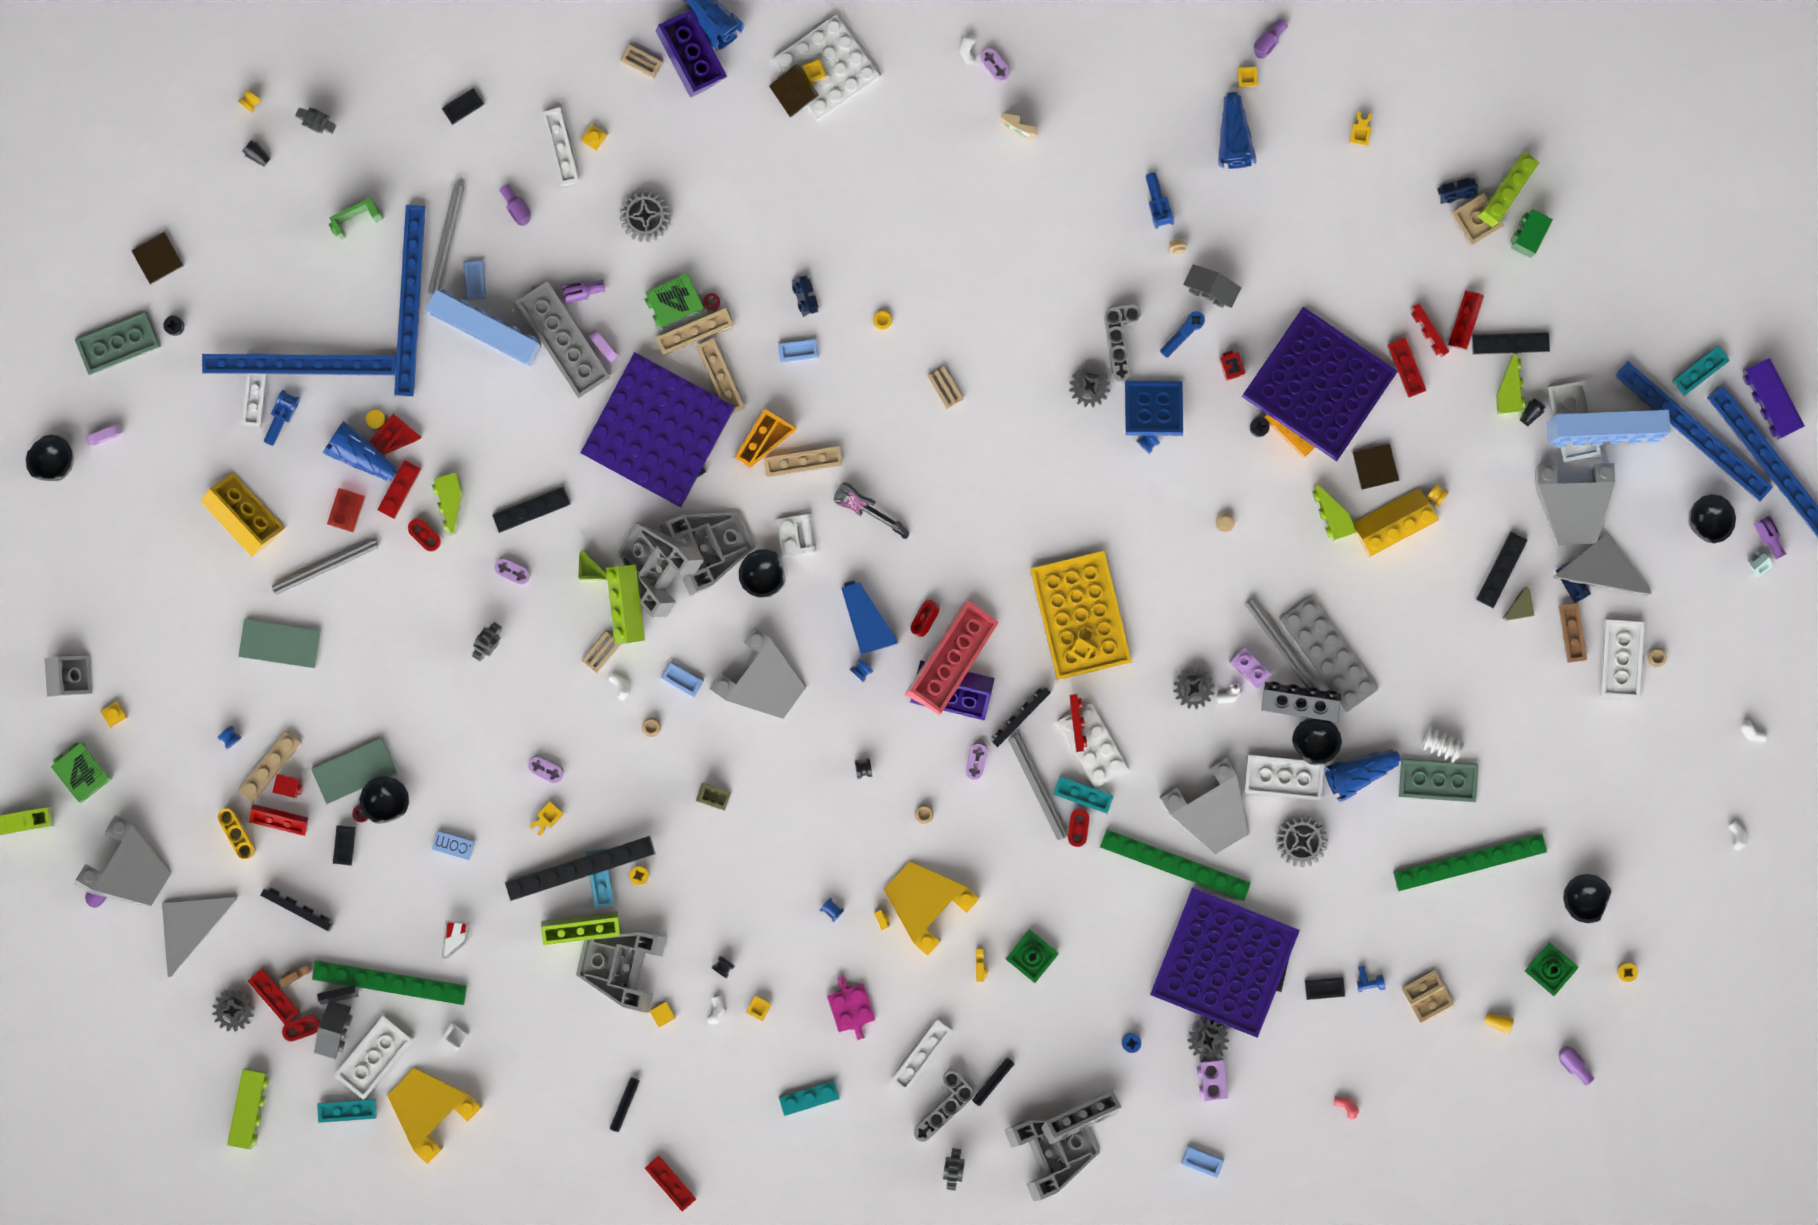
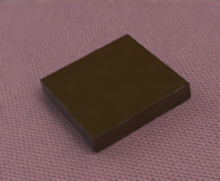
M798 64L794 65L769 85L789 117L796 115L819 96Z
M165 232L131 251L150 285L184 266Z
M1390 444L1352 453L1361 490L1399 481Z

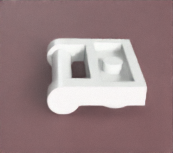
M811 514L776 519L782 557L816 552V547L813 546L810 527ZM796 522H802L805 548H800Z

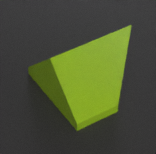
M583 550L579 552L578 579L581 581L607 580V574Z

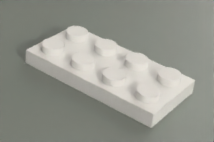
M1586 380L1547 388L1553 416L1556 414L1592 413ZM1585 443L1584 446L1566 444L1564 447H1559L1563 463L1601 455L1600 447L1593 446L1592 443Z
M1605 620L1601 680L1602 697L1640 699L1645 622Z
M1092 703L1084 706L1083 709H1079L1080 717H1084L1085 728H1082V736L1087 738V747L1084 748V752H1076L1072 715L1070 714L1057 722L1094 788H1097L1126 772L1128 768Z
M1248 755L1244 793L1321 801L1325 764L1311 765L1305 760Z
M383 1015L334 1076L365 1100L413 1039Z

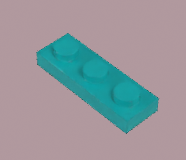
M1717 346L1672 382L1682 395L1685 396L1730 360L1722 349Z
M1060 776L1053 795L1108 814L1114 797L1108 793Z
M834 1080L779 1097L784 1116L840 1099Z
M376 1099L317 1103L318 1123L377 1118Z

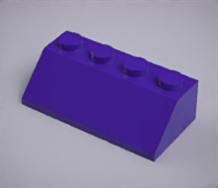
M692 9L657 26L655 32L690 98L708 90L727 77Z
M1770 358L1743 371V380L1747 386L1750 385L1753 391L1751 393L1755 403H1759L1761 407L1760 413L1764 420H1768L1770 424L1769 431L1773 437H1776L1778 440L1805 427Z
M920 660L917 674L924 665L925 661ZM967 672L943 711L985 721L995 678ZM913 699L910 700V703L924 706Z

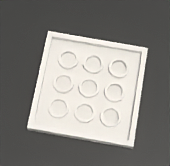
M834 15L774 57V60L784 73L796 64L803 70L802 65L820 59L827 77L811 83L819 96L807 105L818 121L880 78L878 72L837 15Z

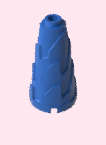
M684 0L688 9L693 10L707 39L716 50L718 48L721 50L731 44L738 37L735 34L737 30L742 33L745 27L744 23L733 12L730 13L719 1Z
M1229 92L1224 97L1218 164L1222 168H1224V164H1228V169L1252 166L1251 161L1256 164L1257 160L1242 97L1237 92Z
M344 420L322 452L333 459L342 461L349 466L375 475L385 481L388 479L392 480L397 473V470H395L396 466Z
M1392 749L1380 753L1375 752L1361 758L1330 764L1324 768V770H1328L1325 776L1333 795L1339 793L1340 796L1336 799L1342 802L1356 795L1362 788L1387 775V772L1399 766L1401 757L1398 751H1393Z

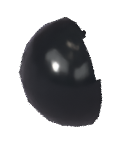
M42 436L27 451L25 459L26 468L35 479L44 481L62 480L72 470L74 463L73 450L68 442L60 436Z
M1710 494L1702 496L1693 503L1689 511L1688 523L1691 530L1699 538L1708 543L1715 544L1723 542L1731 536L1735 528L1736 515L1733 506L1723 496Z
M768 549L755 550L742 561L739 568V582L742 588L750 595L758 598L771 597L777 594L785 585V571L781 559L776 552Z
M1306 719L1295 728L1292 743L1297 753L1307 763L1311 765H1324L1333 760L1339 753L1342 739L1341 733L1332 722L1320 719Z
M388 776L376 777L368 781L362 789L359 798L360 808L364 815L373 823L391 822L406 813L409 805L408 791L404 784L396 778Z
M1578 875L1570 880L1564 889L1563 900L1565 908L1571 917L1578 922L1588 924L1598 922L1605 912L1612 891L1606 881L1597 875Z

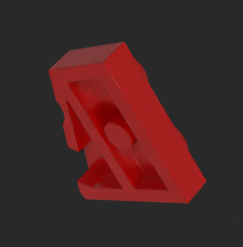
M392 414L369 442L381 454L386 455L414 443L422 437L395 414Z

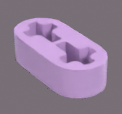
M985 49L981 53L982 64L996 81H1005L1009 77L1008 66L994 49ZM986 53H988L989 55H994L992 59L995 62V64H992L990 60H984L986 58ZM996 66H998L1001 70H1006L1004 72V77H1002L1001 75H996L998 73L997 69L995 68Z
M596 329L588 335L611 363L618 358L617 354Z
M120 424L88 435L86 440L89 447L118 437L123 432Z
M500 559L495 564L497 574L517 584H525L530 578L527 569L507 559ZM506 562V566L512 570L511 572L503 571L501 573L499 565H503ZM521 571H524L525 580L521 579L518 581V577L513 572L521 573Z
M975 744L970 750L966 774L972 780L979 779L984 771L987 749L982 744ZM981 747L984 755H980L979 761H976V754L973 753V750ZM974 762L978 763L977 770H980V774H976L975 777L969 772V768L974 767Z
M534 757L529 761V770L533 774L552 783H558L562 780L563 771L560 767L540 757ZM540 760V765L545 767V770L537 769L535 771L532 763ZM557 769V774L560 775L559 778L552 780V775L547 773V770L554 771Z

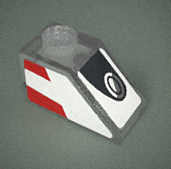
M445 920L442 959L450 957L468 942L469 937L472 938L473 926H470V922Z

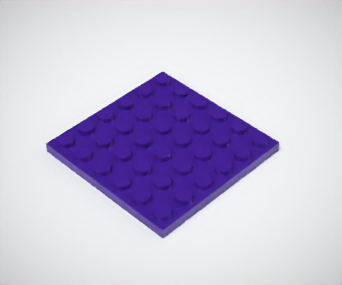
M1302 307L1241 397L1337 462L1398 371L1317 315Z
M634 352L580 453L682 508L736 406Z
M1192 888L1150 995L1258 1038L1300 930Z

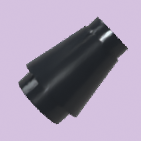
M251 140L242 150L245 157L263 167L271 159L257 141Z
M1533 398L1525 408L1520 421L1529 427L1530 424L1545 412L1546 406L1536 398Z

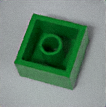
M1533 209L1529 213L1526 212L1518 224L1521 226L1520 230L1517 229L1510 240L1513 243L1511 248L1532 258L1537 253L1553 219Z

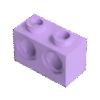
M1242 648L1230 661L1256 689L1272 675L1245 648Z
M1224 1060L1200 1062V1066L1197 1067L1198 1078L1202 1079V1086H1199L1200 1097H1204V1101L1228 1099ZM1210 1065L1216 1068V1073L1213 1076H1208L1205 1072L1206 1068ZM1217 1085L1218 1093L1216 1095H1209V1086Z

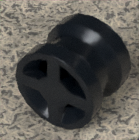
M169 316L163 323L164 330L172 336H178L184 331V322L177 316Z
M1262 417L1255 418L1250 424V432L1255 437L1265 436L1270 429L1269 422Z
M866 758L865 761L855 760L857 779H861L863 776L873 777L870 758Z
M720 955L718 962L711 968L727 979L729 971L734 969L735 965Z

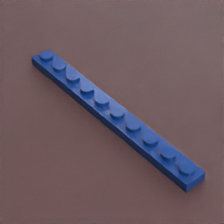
M406 205L395 396L414 397L425 206Z
M202 354V374L395 376L396 356Z
M1629 361L1615 375L1619 381L1653 410H1669L1670 425L1756 500L1761 502L1773 488Z
M1722 386L1707 399L1818 538V505L1724 386Z

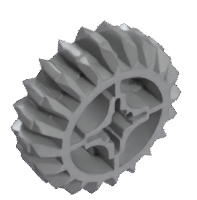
M642 190L641 197H638V194L635 192L633 193L634 200L630 196L627 197L630 204L626 202L622 204L627 209H620V213L625 214V216H621L619 219L620 221H626L621 226L622 228L629 227L625 233L628 235L633 232L632 239L639 235V242H642L643 236L646 237V242H650L649 236L657 240L655 235L657 232L660 236L664 235L661 228L668 230L664 223H671L670 219L665 218L671 216V212H665L669 205L665 204L662 206L665 199L662 198L658 201V193L652 197V191H649L648 196H645V192ZM647 201L657 205L661 212L650 211ZM641 202L640 211L630 215L632 208ZM644 207L647 214L650 215V218L646 220L647 225L643 218L640 217L641 215H643L642 213L644 212ZM661 218L659 224L650 230L651 221ZM630 221L641 222L644 231L634 228Z
M1303 815L1299 816V822H1297L1296 817H1292L1293 824L1286 820L1285 823L1288 827L1280 826L1284 833H1277V836L1282 837V840H1276L1277 844L1282 843V847H1278L1277 851L1284 850L1281 858L1289 856L1286 862L1290 863L1293 859V866L1295 867L1298 861H1300L1301 867L1305 866L1304 861H1307L1308 866H1312L1311 859L1316 863L1319 862L1316 857L1317 854L1323 857L1324 854L1320 850H1327L1326 846H1322V843L1328 842V839H1322V836L1327 835V832L1320 833L1319 830L1323 828V825L1316 827L1315 825L1318 820H1314L1311 824L1310 816L1306 818V822ZM1305 825L1312 830L1303 835L1295 827ZM1291 831L1295 841L1288 848L1286 844V839L1288 833ZM1316 835L1317 847L1313 852L1309 842ZM1298 836L1302 838L1308 837L1305 840L1306 845L1304 847L1302 845L1296 846L1299 842ZM1302 848L1309 856L1300 858L1294 856L1292 852Z

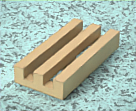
M631 44L627 46L620 60L653 79L663 63L662 60ZM630 50H633L638 54L656 62L657 65L654 66L646 62L645 60L629 53ZM628 56L634 59L635 61L653 69V72H650L642 68L641 66L627 60L626 57Z
M944 366L928 375L930 382L946 409L963 400ZM943 372L958 397L957 399H954L940 373ZM937 376L938 380L940 381L942 387L944 388L945 392L951 400L949 404L946 401L944 395L942 394L933 377Z
M606 631L582 661L598 673L621 644H615L599 665L595 667L596 661L612 642L615 643L614 637ZM608 637L609 641L604 645V647L599 651V653L594 657V659L591 662H589V658L594 654L598 647Z

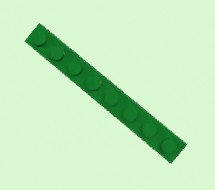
M1107 829L1100 845L1102 849L1245 901L1251 884L1248 881Z
M1538 834L1394 872L1393 875L1397 890L1402 891L1547 853L1543 834Z
M315 961L312 980L355 986L464 1005L467 986L322 961Z

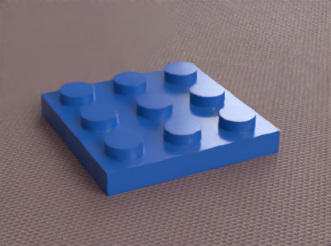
M1125 381V435L1183 436L1182 381Z

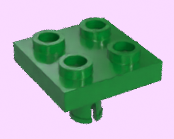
M1029 929L1005 959L1032 982L1036 983L1059 953Z
M1548 942L1524 972L1552 996H1555L1579 967L1553 944Z

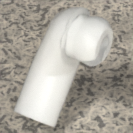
M973 35L965 36L959 49L967 65L975 61L970 51L972 45L976 42Z
M613 672L609 681L617 685V697L620 700H625L630 694L629 683Z
M1234 682L1227 693L1217 694V704L1235 702L1242 692L1241 685Z
M1750 720L1742 722L1741 730L1747 739L1766 741V732L1756 731Z
M1735 820L1728 827L1736 834L1733 847L1736 850H1740L1747 844V833Z
M721 995L711 998L715 1009L707 1017L710 1024H718L725 1014Z

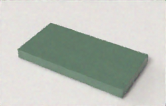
M146 311L75 339L88 375L160 348Z
M244 619L238 657L315 668L321 630Z
M382 738L311 769L326 804L363 789L368 781L376 777H390L397 773Z
M1401 759L1398 797L1476 802L1478 764Z

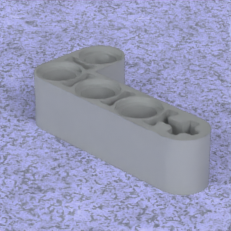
M1136 305L1112 307L1104 315L1112 375L1114 380L1119 383H1124L1130 377L1131 371L1124 325L1133 324L1139 320L1141 311ZM1130 309L1135 310L1137 317L1130 319L1127 316V311ZM1115 312L1118 315V320L1115 322L1110 321L1108 314ZM1118 331L1121 334V339L1113 340L1111 333ZM1115 350H1121L1124 353V357L1120 360L1116 359L1113 353ZM1125 362L1126 365H1122V370L1127 374L1124 375V378H1121L1120 375L1116 374L1119 372V365L1115 366V364Z
M948 1070L944 1074V1084L952 1093L915 1127L914 1136L918 1141L925 1142L929 1140L973 1098L974 1092L972 1087L957 1071ZM949 1074H955L958 1079L956 1083L949 1084L946 1081V1077ZM962 1088L970 1090L971 1093L968 1098H962L959 1095ZM948 1101L956 1103L954 1111L946 1110L945 1105ZM935 1114H939L942 1117V1122L938 1125L933 1124L931 1121V1117ZM928 1121V1123L931 1127L934 1128V1130L931 1131V1129L929 1128L926 1131V1137H924L923 1135L919 1137L918 1129H925L927 1127V1124H925V1122Z

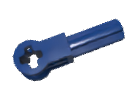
M1149 173L1145 177L1152 199L1148 205L1154 227L1158 229L1162 225H1173L1174 220L1168 198H1163L1157 174Z
M1198 311L1192 312L1188 316L1187 322L1160 349L1161 354L1168 358L1195 330L1202 328L1205 322L1204 315ZM1192 317H1193V318L1199 317V318H1200V320H1199L1200 325H1198L1197 323H1196L1195 325H1193V324H1192V321H1193Z
M285 390L280 392L271 412V415L275 417L264 438L266 444L271 446L275 444L284 422L290 423L300 402V397L289 395Z

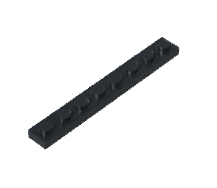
M647 836L505 882L510 901L655 855L656 852L651 836Z

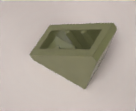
M1528 587L1523 588L1502 618L1503 620L1508 621L1534 616L1531 593Z
M701 783L696 801L725 810L731 792Z

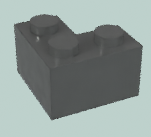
M1194 264L1183 284L1189 288V293L1198 297L1202 294L1203 298L1210 301L1214 300L1213 304L1220 308L1224 306L1232 308L1242 288L1219 272Z
M329 1000L318 1027L314 1053L336 1059L338 1053L343 1052L345 1041L342 1040H345L348 1031L346 1026H350L353 1015H350L351 1006Z

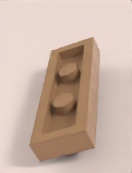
M1578 603L1558 606L1567 663L1587 660Z

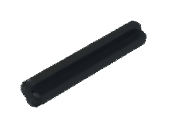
M1007 1057L972 1099L973 1103L977 1106L983 1104L1014 1066V1062Z
M631 1077L610 1125V1130L614 1132H619L640 1082L637 1078Z

